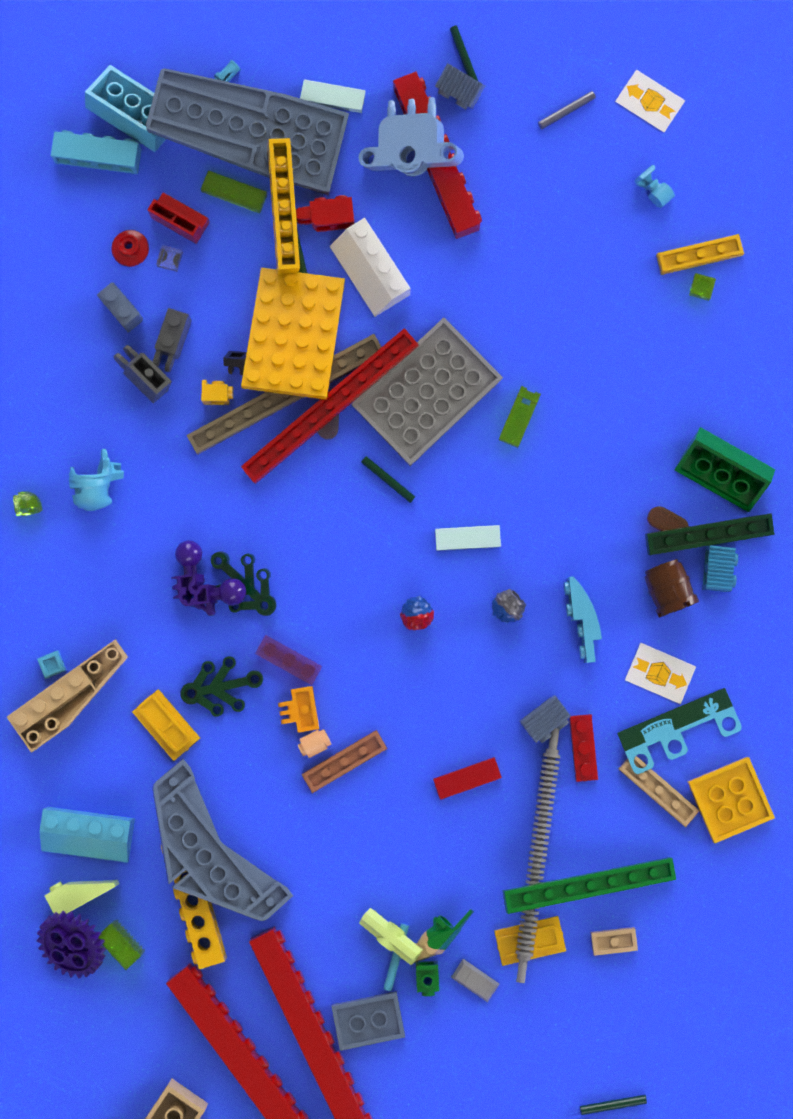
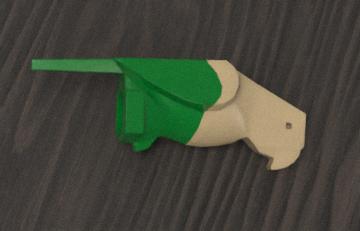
M470 909L454 927L445 917L441 915L434 917L433 926L426 930L417 942V945L423 951L414 963L441 955L459 934L461 928L474 911Z

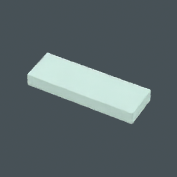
M304 79L300 99L330 108L362 113L366 91Z
M500 525L435 529L436 551L501 547Z

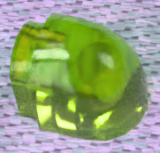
M29 491L18 492V495H13L16 516L37 514L43 511L40 498L36 494Z

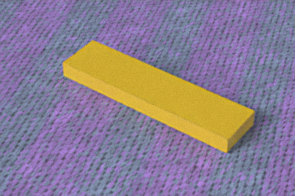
M736 234L656 254L660 273L665 275L741 257L744 255L740 236Z

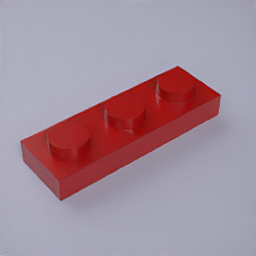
M592 714L571 716L569 722L575 781L598 780Z

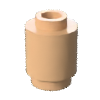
M322 729L300 738L301 743L298 744V747L303 756L307 755L308 758H311L327 750V747L332 744L326 731Z

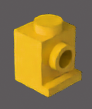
M202 380L201 401L204 405H230V399L234 397L233 386H228L223 381H212V384H208L207 380Z

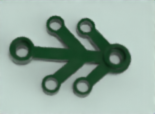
M219 551L211 556L212 566L216 569H222L230 578L240 580L245 585L246 595H249L254 600L241 602L238 604V609L228 605L231 612L257 610L263 616H269L275 612L277 604L274 597L270 595L269 579L271 572L267 568H262L256 573L257 579L261 581V594L255 589L253 565L255 557L253 554L247 553L241 557V563L245 569V578L229 564L230 558L226 552ZM246 556L251 558L250 564L245 562ZM217 557H220L222 560L220 565L216 563ZM262 571L266 572V579H263L260 574ZM263 602L268 603V609L262 607Z
M228 656L223 659V665L210 685L201 687L207 675L215 671L214 663L206 661L202 664L201 671L194 682L187 683L182 687L180 696L185 703H199L208 709L213 716L218 717L224 713L223 705L219 703L214 704L203 695L213 694L232 706L234 711L240 712L244 710L245 702L242 699L234 698L225 690L247 685L251 688H258L263 684L264 677L259 671H250L246 677L222 682L230 669L236 666L235 658ZM227 659L233 660L231 667L226 666ZM208 663L212 665V670L209 672L204 668ZM253 675L259 677V681L256 684L251 681ZM191 689L195 691L193 698L188 696V691ZM237 701H240L242 703L241 709L235 708V703ZM215 706L221 708L219 714L214 713L213 709Z

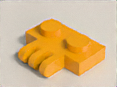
M313 686L291 689L292 701L278 703V707L287 706L288 709L279 711L280 716L289 715V719H282L281 724L296 722L298 733L320 729Z

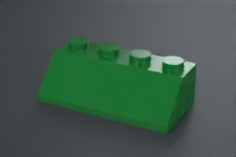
M701 427L688 444L675 467L676 472L747 512L751 511L771 484L775 472L774 468Z

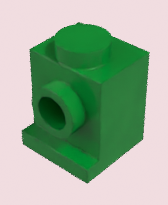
M438 961L416 962L417 992H422V996H434L435 992L439 991ZM430 977L432 979V982L430 984H425L423 981L424 978Z

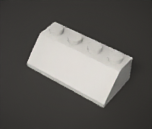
M365 218L347 228L330 245V249L374 317L410 296L411 288Z

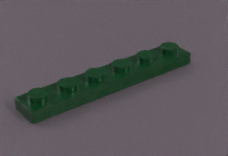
M772 513L645 533L648 555H655L775 535Z

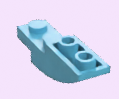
M574 576L568 577L567 582H564V593L569 597V604H566L567 617L571 616V621L580 620V624H577V635L582 638V646H579L580 659H584V663L596 662L593 641L602 639L599 621L593 604L581 584Z

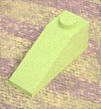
M118 880L76 881L62 885L60 881L49 888L50 892L44 896L53 913L57 912L60 914L62 911H65L67 914L120 883Z

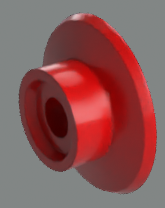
M125 230L114 238L111 246L112 255L123 266H137L146 259L149 253V243L142 233L136 230ZM132 244L131 249H126L127 245Z

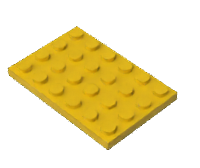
M261 267L241 383L242 389L327 400L345 278L300 272L277 274V269Z

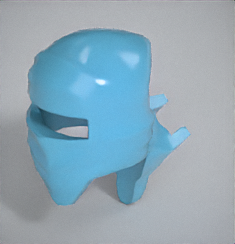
M106 449L101 450L97 474L78 475L75 473L74 467H70L69 485L71 489H75L76 494L72 495L73 503L78 508L86 511L99 510L112 503V499L108 494L110 482L123 479L124 471L121 470V463L110 462Z

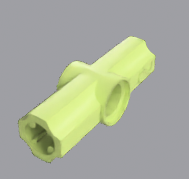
M369 908L359 922L361 926L377 938L376 940L391 952L394 951L410 965L418 959L423 951L421 947L405 935L401 928L391 921L388 922L372 908Z

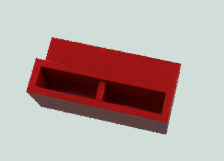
M164 192L158 201L153 199L147 209L153 220L195 244L198 243L210 223L206 216Z

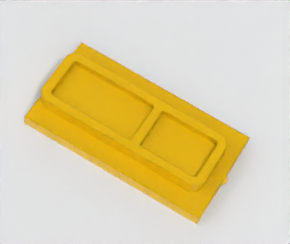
M159 689L132 711L173 761L179 758L185 751H188L200 739L199 735Z
M558 916L533 921L537 923V927L532 928L537 929V931L532 933L536 935V938L531 939L535 941V945H530L534 946V950L530 951L533 952L530 960L566 951ZM519 924L494 930L502 966L519 962L516 950L521 949L516 948V946L521 944L517 942V939L522 938L518 936V932H523L519 930V926L524 925Z

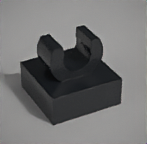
M228 351L223 357L224 366H229V374L234 372V367H238L240 375H243L247 352Z

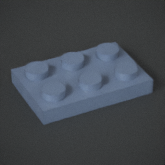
M397 991L331 1005L340 1051L405 1038Z

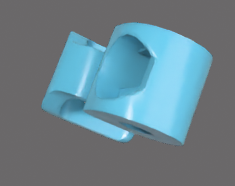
M651 165L635 179V184L650 190L649 199L657 207L662 208L674 198L675 194L666 183L659 184L657 179L652 180L651 173L655 170V166Z

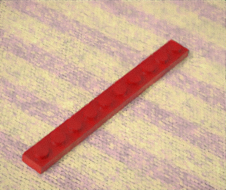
M405 328L329 391L327 400L320 399L245 462L241 468L255 484L258 483L419 346Z

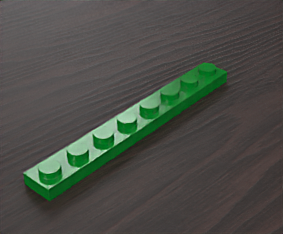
M667 857L502 890L506 913L511 914L676 880L673 858Z

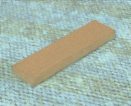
M637 756L634 758V763L638 768L647 766ZM628 758L618 768L619 771L684 827H687L699 812L694 805L652 769L636 774L633 772Z

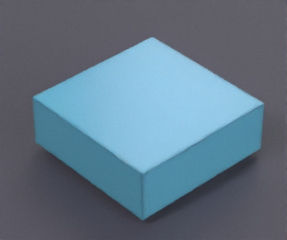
M58 650L37 659L45 679L67 671Z

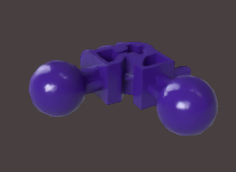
M184 541L178 545L175 551L177 562L184 568V575L171 577V579H177V584L173 585L172 589L178 590V595L174 596L173 599H180L184 606L201 609L208 616L215 615L217 600H222L229 606L240 604L246 597L245 585L235 578L225 580L220 587L209 584L203 585L205 582L204 575L197 574L196 565L202 559V549L194 541Z

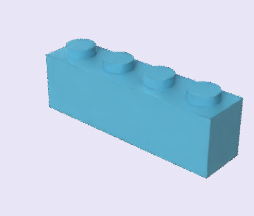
M62 130L61 132L54 131L50 156L56 164L138 174L142 150L139 143L133 139L116 140L111 136H103L101 138L95 137L90 133L78 135L68 130Z

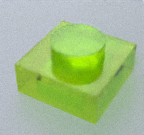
M695 273L689 296L709 301L716 279Z

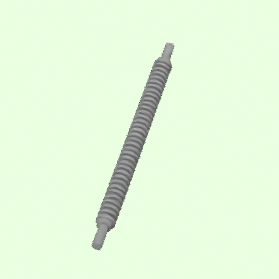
M558 728L550 732L552 736L549 739L548 749L546 748V752L543 753V756L547 757V759H542V762H546V765H541L542 768H545V770H541V773L545 774V776H540V779H544V782L539 781V785H543V788L538 787V790L542 791V793L537 794V796L541 797V799H537V802H540L541 805L536 804V808H540V811L535 810V813L539 814V816H534V819L538 820V822L533 823L537 828L533 827L532 831H537V834L532 833V837H536V839H531V842L535 843V845H530V848L534 849V851L530 850L529 854L533 855V857L529 856V860L533 862H528V866H532V868H527V871L531 872V874H526V877L530 878V880L526 879L525 881L529 885L542 883L539 880H544V876H540V874H544L545 871L540 869L545 868V865L541 864V862H546V859L542 858V856L547 857V853H544L543 850H548V847H544V845L549 843L544 841L549 839V836L545 835V833H550V830L546 829V827L551 828V824H547V821H552V818H548V816L553 814L548 812L553 810V807L549 806V804H554V801H550V798L555 799V795H551V792H556L552 787L557 785L553 784L552 781H557V778H553V775L558 776V773L554 772V770H559V767L555 766V764L560 763V761H556V758L560 759V755H558L559 750H557ZM535 909L521 911L525 915L521 914L520 918L525 919V921L520 920V924L524 926H519V930L523 932H518V936L522 938L517 939V942L521 944L516 946V948L521 949L516 950V954H518L517 959H519L516 982L525 983L527 964L533 956V952L530 951L534 950V946L530 945H535V941L531 939L536 938V935L532 933H536L537 929L532 927H537V923L533 921H538V917L534 915H539V911Z

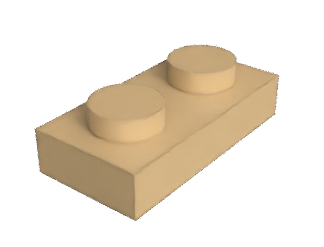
M634 927L590 932L594 956L638 951Z

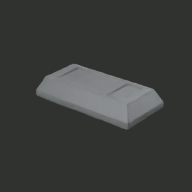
M462 959L451 976L452 979L487 1003L500 984L465 959Z

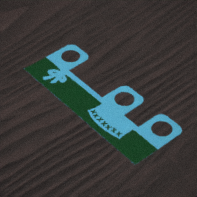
M723 688L620 731L617 734L633 772L640 774L652 769L654 766L647 746L660 741L666 756L673 760L685 755L688 751L681 734L685 730L715 719L721 735L727 737L739 732L742 726L728 693ZM731 717L735 720L736 726L732 731H726L722 727L724 718ZM671 740H678L681 743L682 749L679 753L673 754L669 751L668 744ZM638 754H644L647 757L648 764L646 767L638 768L635 765L634 758Z

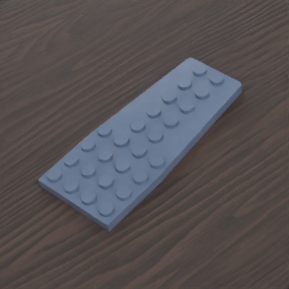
M163 68L158 77L146 123V130L154 135L270 178L267 151L268 139L290 138L294 185L329 195L349 113L282 93Z

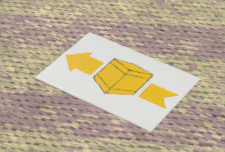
M636 70L615 102L662 132H665L685 100Z
M640 643L625 680L681 704L696 666Z

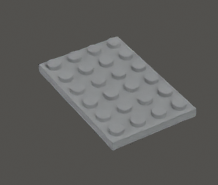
M444 317L417 342L419 346L351 404L409 466H412L503 379Z

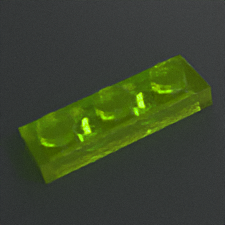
M209 170L200 189L202 193L257 213H261L268 195L266 191Z

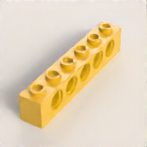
M290 138L268 139L267 151L277 274L298 273L300 261Z
M182 874L174 880V883H177L182 878ZM173 888L176 900H180L181 908H179L181 920L185 921L187 925V930H185L188 943H192L194 950L191 951L193 963L198 964L199 969L225 962L227 955L212 903L198 898V904L191 905L188 902V895L190 894ZM195 916H201L204 919L203 926L195 925ZM205 937L209 939L210 947H202L200 945V938Z

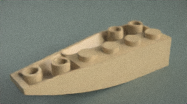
M116 639L7 716V719L31 753L69 727L127 660V654Z

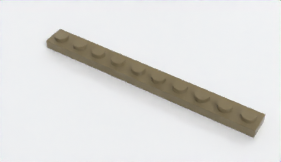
M375 334L334 355L330 383L357 369L381 348ZM265 392L189 433L187 437L196 454L199 455L304 397Z

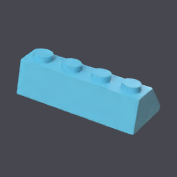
M109 65L85 91V108L150 150L156 152L166 140L146 130L154 92L115 67Z
M55 807L44 808L39 831L41 851L128 863L135 818Z

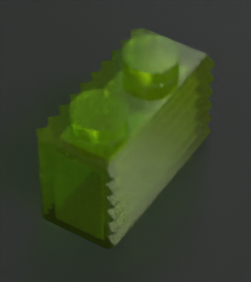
M116 919L98 937L105 940L102 945L125 970L145 952V949L139 946V942H136V939H133V936H130V933H127V929H124V926H121V923H118Z

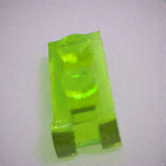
M521 385L498 439L499 441L516 448L519 447L541 393L536 391L535 393L530 392ZM522 399L530 400V405L522 403Z

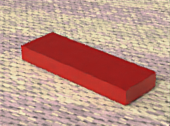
M495 757L433 778L441 800L501 779L502 777Z

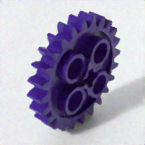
M62 911L60 914L55 912L52 916H48L37 932L40 936L37 942L41 943L38 949L45 952L42 957L49 958L47 964H55V971L60 968L62 975L68 972L70 978L76 974L78 979L82 975L88 977L90 973L94 974L106 957L103 954L106 948L102 946L105 940L98 938L101 932L94 931L95 925H88V918L82 921L81 914L74 917L72 911L68 915L65 911Z

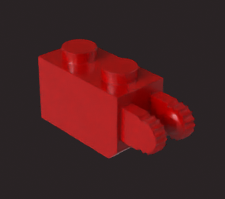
M346 195L336 196L335 199L316 198L314 201H309L310 206L296 209L297 224H312L316 232L343 230L355 224L352 197H347Z

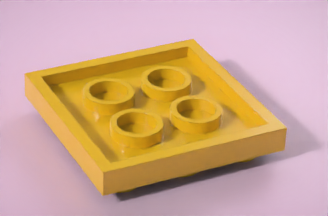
M744 757L687 781L713 843L720 842L775 819L749 757Z

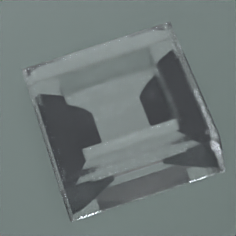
M161 245L156 266L178 272L183 251Z

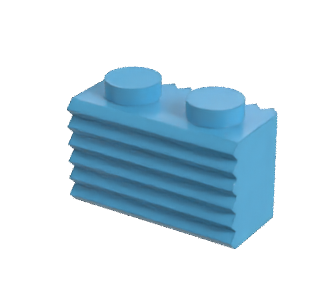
M711 545L706 547L702 590L731 592L732 588H735L737 577L733 573L734 566H737L739 558L738 554L735 553L736 548Z

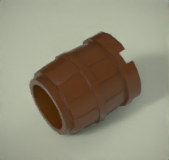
M677 559L645 571L646 576L644 578L649 590L648 593L657 608L655 611L658 618L699 603L697 594L693 592L690 577L687 575L682 563L678 562Z

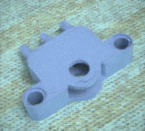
M430 97L427 113L416 114L414 99L408 100L407 114L396 115L395 101L390 100L387 107V117L379 125L378 147L364 148L359 153L358 158L360 164L371 171L399 170L407 176L416 177L423 174L427 168L458 166L463 161L464 154L455 144L444 142V127L441 121L436 118L435 98ZM415 150L414 160L407 163L408 154ZM455 150V155L448 159L449 152ZM374 155V160L369 164L370 156Z

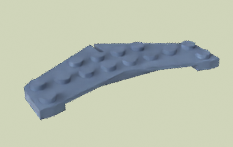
M184 759L153 784L152 791L168 884L173 882L184 871L187 872L171 888L258 921L267 920L293 897V894L286 886L267 875L221 842L195 782L191 767Z

